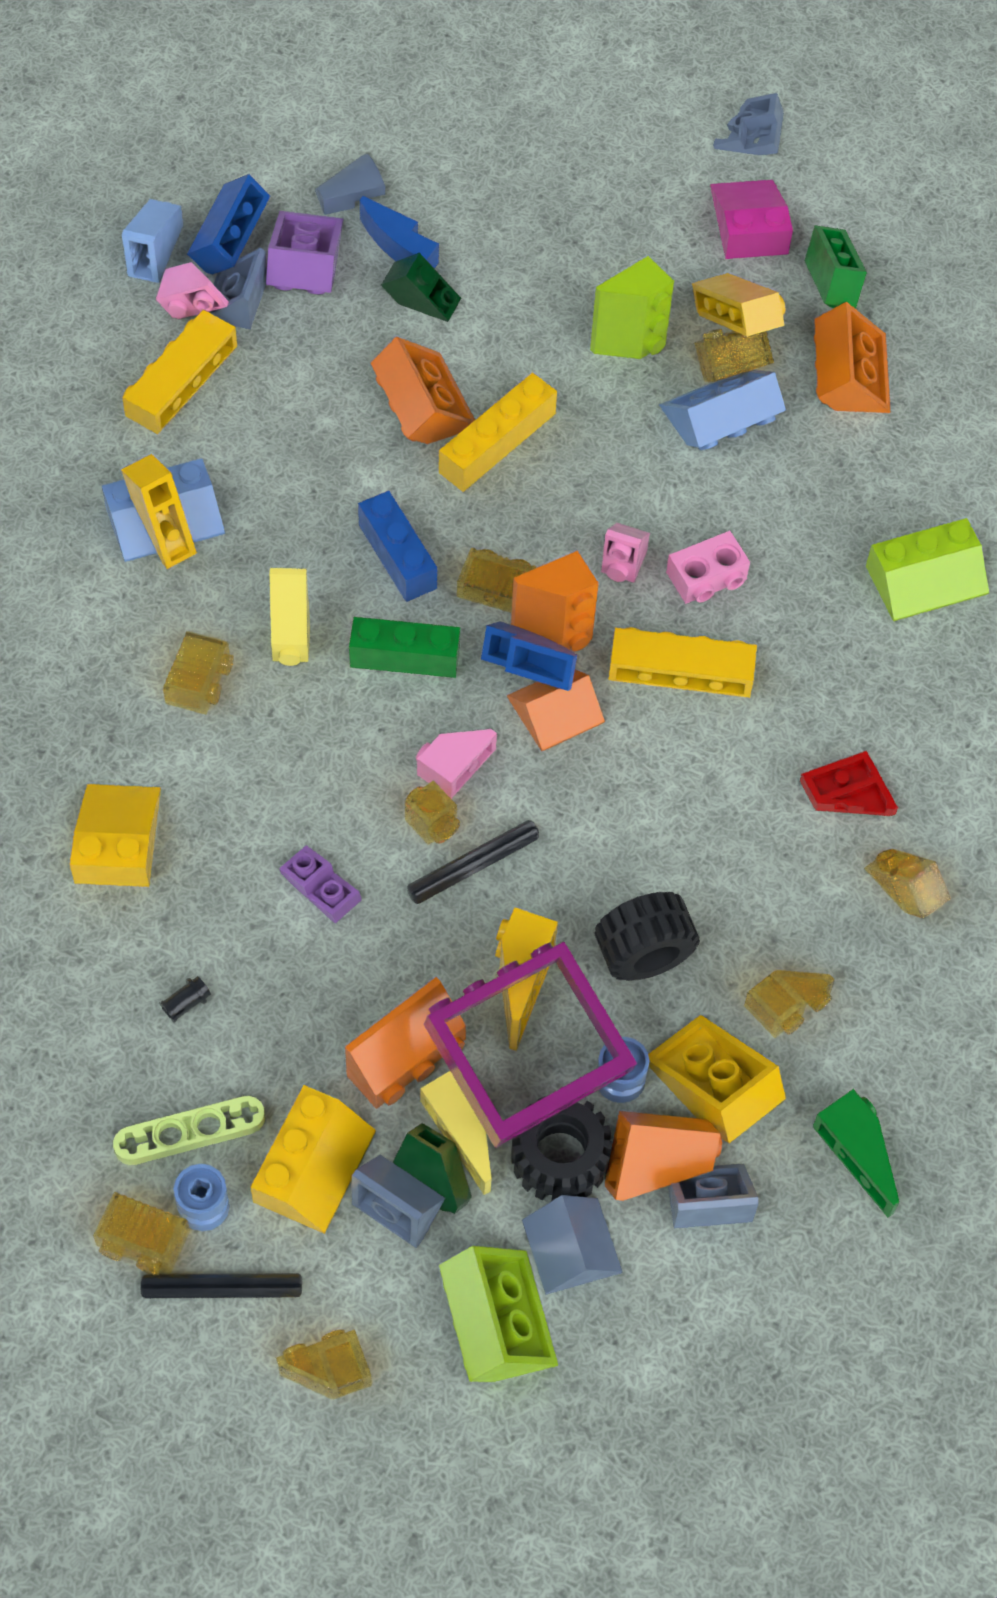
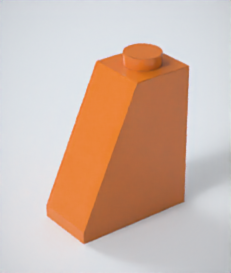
M619 1111L605 1178V1187L615 1200L624 1201L673 1183L711 1172L714 1168L715 1158L720 1156L722 1150L721 1133L707 1119Z

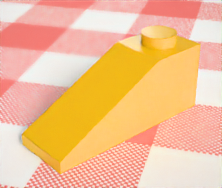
M152 454L121 469L130 498L166 569L197 554L171 472Z

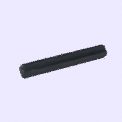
M527 820L415 880L407 886L410 898L415 904H420L538 840L539 830L532 820Z
M298 1273L145 1274L141 1279L140 1290L142 1297L145 1299L300 1297L302 1294V1277Z

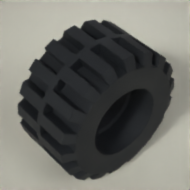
M674 892L650 893L628 900L606 914L596 925V931L594 932L610 974L617 980L626 981L646 979L669 971L693 954L700 943V937L684 900L679 894H674Z
M587 1100L584 1105L577 1102L512 1139L511 1164H514V1174L517 1179L523 1178L522 1187L527 1192L532 1187L536 1189V1198L543 1201L545 1194L552 1195L551 1201L561 1195L578 1196L579 1193H582L583 1197H587L592 1194L594 1185L598 1188L603 1182L612 1149V1141H610L611 1130L609 1125L604 1126L605 1116L601 1111L596 1114L593 1113L594 1105ZM564 1133L576 1138L583 1146L585 1152L575 1161L557 1163L546 1158L539 1150L538 1144L546 1136Z

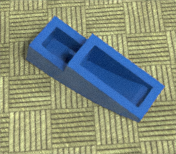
M365 196L360 198V220L369 235L394 261H398L420 252L435 269L439 264V243L418 234L417 221Z
M499 621L486 626L481 660L505 667V672L569 691L572 688L577 654L543 636Z

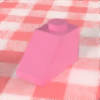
M492 729L439 734L431 744L427 742L419 750L416 756L417 775L452 799L496 750L497 733Z

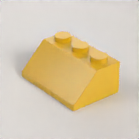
M303 1085L250 1187L253 1203L325 1234L352 1180V1174L358 1168L376 1130L339 1099Z

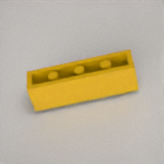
M729 273L692 283L696 310L699 316L745 336L784 326L783 315L786 308L782 296L777 291Z
M202 310L195 319L189 320L184 331L175 341H170L165 347L163 354L146 367L141 378L125 390L122 397L125 416L159 434L237 347L236 327L205 310Z
M532 372L439 450V474L464 492L556 414L557 390Z
M615 627L608 680L750 698L754 682L757 645L747 644L739 640L730 642L714 640L706 636L690 637L676 635L672 632L657 633L641 631L634 627Z

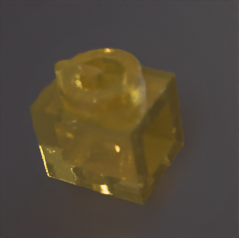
M434 780L425 787L419 786L415 788L405 800V821L428 845L433 841L437 844L443 843L458 830L460 821L457 818V805Z

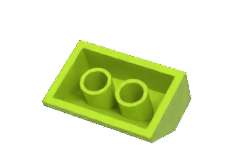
M649 256L596 287L590 350L594 354L642 359L648 354H658L665 347L674 280Z
M967 518L871 545L866 568L893 621L989 594L982 545Z
M471 1246L439 1265L443 1288L447 1295L453 1318V1326L457 1333L463 1356V1364L467 1371L469 1382H496L558 1366L527 1251Z

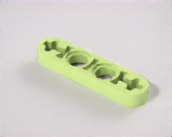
M242 1096L121 1129L115 1135L113 1140L114 1152L122 1163L137 1165L250 1135L259 1131L265 1122L264 1107L257 1098ZM245 1107H249L251 1112H258L253 1115V1122L245 1123L244 1118H237L231 1120L233 1128L227 1129L226 1117L223 1112L229 1111L230 1119L241 1116L242 1109ZM207 1117L216 1118L220 1122L219 1130L212 1135L202 1134L198 1130L199 1123ZM174 1127L181 1131V1139L176 1144L166 1145L159 1139L164 1129ZM152 1131V1138L156 1149L150 1150L149 1142L139 1144L137 1152L134 1154H129L128 1149H121L127 1145L126 1139L134 1138L136 1143L148 1141L146 1133Z

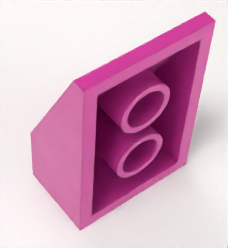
M773 179L710 184L725 259L789 254L793 234L788 206Z

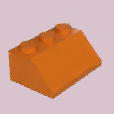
M848 302L815 318L816 393L819 400L835 411L890 413L886 333Z
M396 336L371 362L377 375L376 381L384 389L389 399V407L397 415L402 425L401 430L409 440L430 444L459 434L475 421L440 352Z
M578 550L513 579L511 625L543 636L569 650L572 649V651L582 650L593 638L599 584Z
M437 977L345 1046L347 1077L376 1109L384 1103L389 1106L397 1102L405 1093V1086L414 1079L418 1082L425 1080L434 1071V1064L443 1058L424 1026L427 1015L431 1014L428 1010L431 1006L445 998H449L452 1002L443 984ZM459 1015L446 1022L462 1050L465 1045L464 1040H466V1025Z

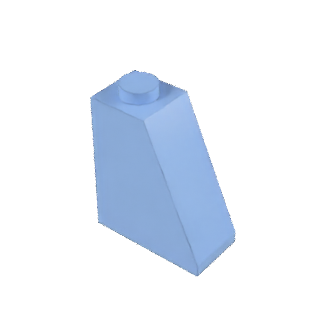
M149 199L123 230L122 241L129 277L156 283L160 282L183 227L180 205Z

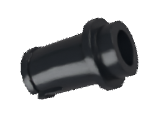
M197 976L194 979L187 978L186 985L164 1001L159 1002L163 1011L174 1023L200 1002L202 1004L207 1003L206 998L211 993L200 977Z

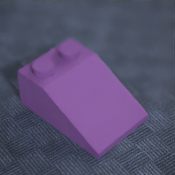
M279 211L268 247L266 285H271L276 289L285 291L293 288L304 289L311 294L317 295L324 294L325 292L331 293L343 218Z

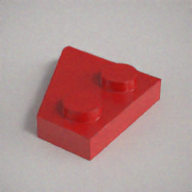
M867 751L801 774L800 783L815 811L880 816L896 815L898 806Z

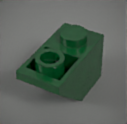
M420 252L394 262L381 284L399 305L446 322L450 320L462 299Z
M423 1123L409 1131L393 1163L443 1196L445 1200L440 1210L456 1214L472 1198L456 1144Z

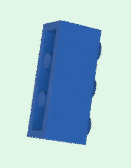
M250 174L223 185L187 253L208 274L213 275L235 266L270 198V195Z
M388 490L358 503L359 526L404 600L408 602L436 590L437 566L391 492Z

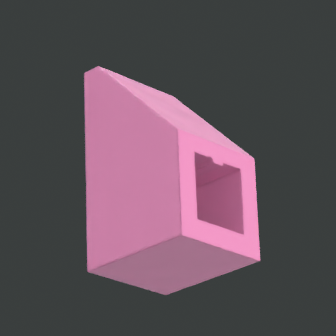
M192 262L165 269L156 300L171 317L177 319L198 315L202 310L210 312L225 308L229 303L213 283Z
M615 523L605 534L601 572L607 574L614 581L623 582L627 580L634 583L648 550L650 533L620 523Z

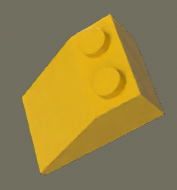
M87 784L74 830L70 868L75 884L150 886L160 787Z
M514 907L510 919L503 918L496 937L499 943L495 957L500 958L499 970L513 961H517L519 965L532 959L530 954L544 944L551 943L553 947L556 946L558 922ZM549 967L502 992L509 1049L515 1051L518 1049Z
M699 1015L648 1054L650 1069L697 1119L709 1120L721 1133V1138L727 1143H731L786 1099L779 1066L702 1015Z

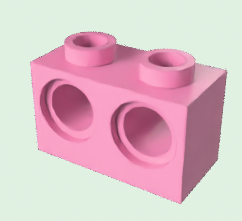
M731 531L670 554L668 556L666 573L685 604L695 600L701 603L707 601L715 592L724 588L734 590L740 587L747 580L750 561Z

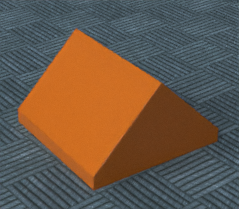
M576 669L572 688L569 691L537 681L507 695V698L541 751L605 722L589 675Z

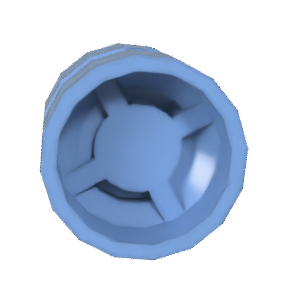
M622 1037L636 1060L637 1065L627 1075L599 1090L602 1096L617 1103L631 1102L639 1097L644 1090L650 1062L645 1047L637 1040L629 1037ZM605 1045L600 1050L597 1068L613 1059Z
M196 1164L189 1166L179 1174L173 1189L179 1217L183 1223L191 1229L198 1231L213 1230L221 1225L228 1216L230 1205L225 1179L220 1171L211 1165Z

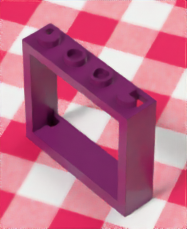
M565 942L554 947L551 943L544 944L530 954L532 959L519 965L517 961H513L498 970L497 975L499 977L485 983L483 979L478 980L463 990L464 996L453 1002L449 998H445L428 1009L431 1014L427 1015L424 1026L495 1148L627 1075L637 1065L636 1060ZM556 963L613 1059L511 1117L502 1120L446 1022Z

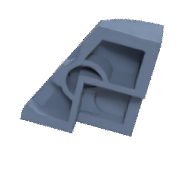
M773 93L747 99L740 107V112L727 124L728 129L731 131L727 139L716 138L713 144L714 148L753 155L778 153L784 115L778 94ZM759 138L758 142L754 143V140Z
M365 154L317 187L315 192L324 215L355 208V201H359L362 196L373 198L385 195V184L373 159L369 154Z

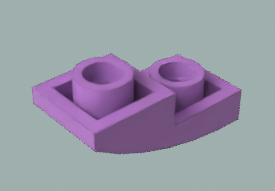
M307 845L279 868L281 874L334 923H337L362 900L360 892L335 874L331 863Z

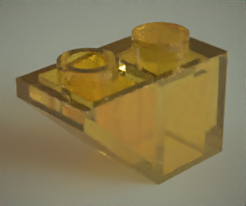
M891 848L879 853L875 858L876 860L864 868L907 914L924 919L951 899L936 861Z
M775 970L747 992L744 1007L774 1038L784 1031L790 1035L804 1022L805 1019L802 1016L807 1004L815 1012H819L831 1001L832 996L830 993L835 979L830 974Z
M343 1329L332 1331L321 1338V1342L307 1347L303 1343L296 1344L285 1349L282 1352V1356L276 1357L280 1376L332 1400L372 1386L371 1373L355 1329L346 1333Z

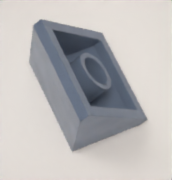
M260 247L238 259L234 267L217 273L213 285L229 303L227 307L213 310L209 313L235 327L251 329L266 286L267 264L265 250Z
M378 1155L356 1169L352 1174V1205L417 1248L428 1232L445 1198L382 1155Z
M744 1163L714 1166L711 1172L668 1186L674 1229L753 1222L759 1204L758 1195Z
M561 1195L522 1219L545 1295L622 1273L598 1198Z

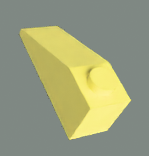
M270 568V616L273 661H279L287 666L308 662L310 613L307 570Z
M451 1071L420 1088V1102L443 1136L456 1144L462 1164L485 1195L491 1191L492 1181L486 1132Z

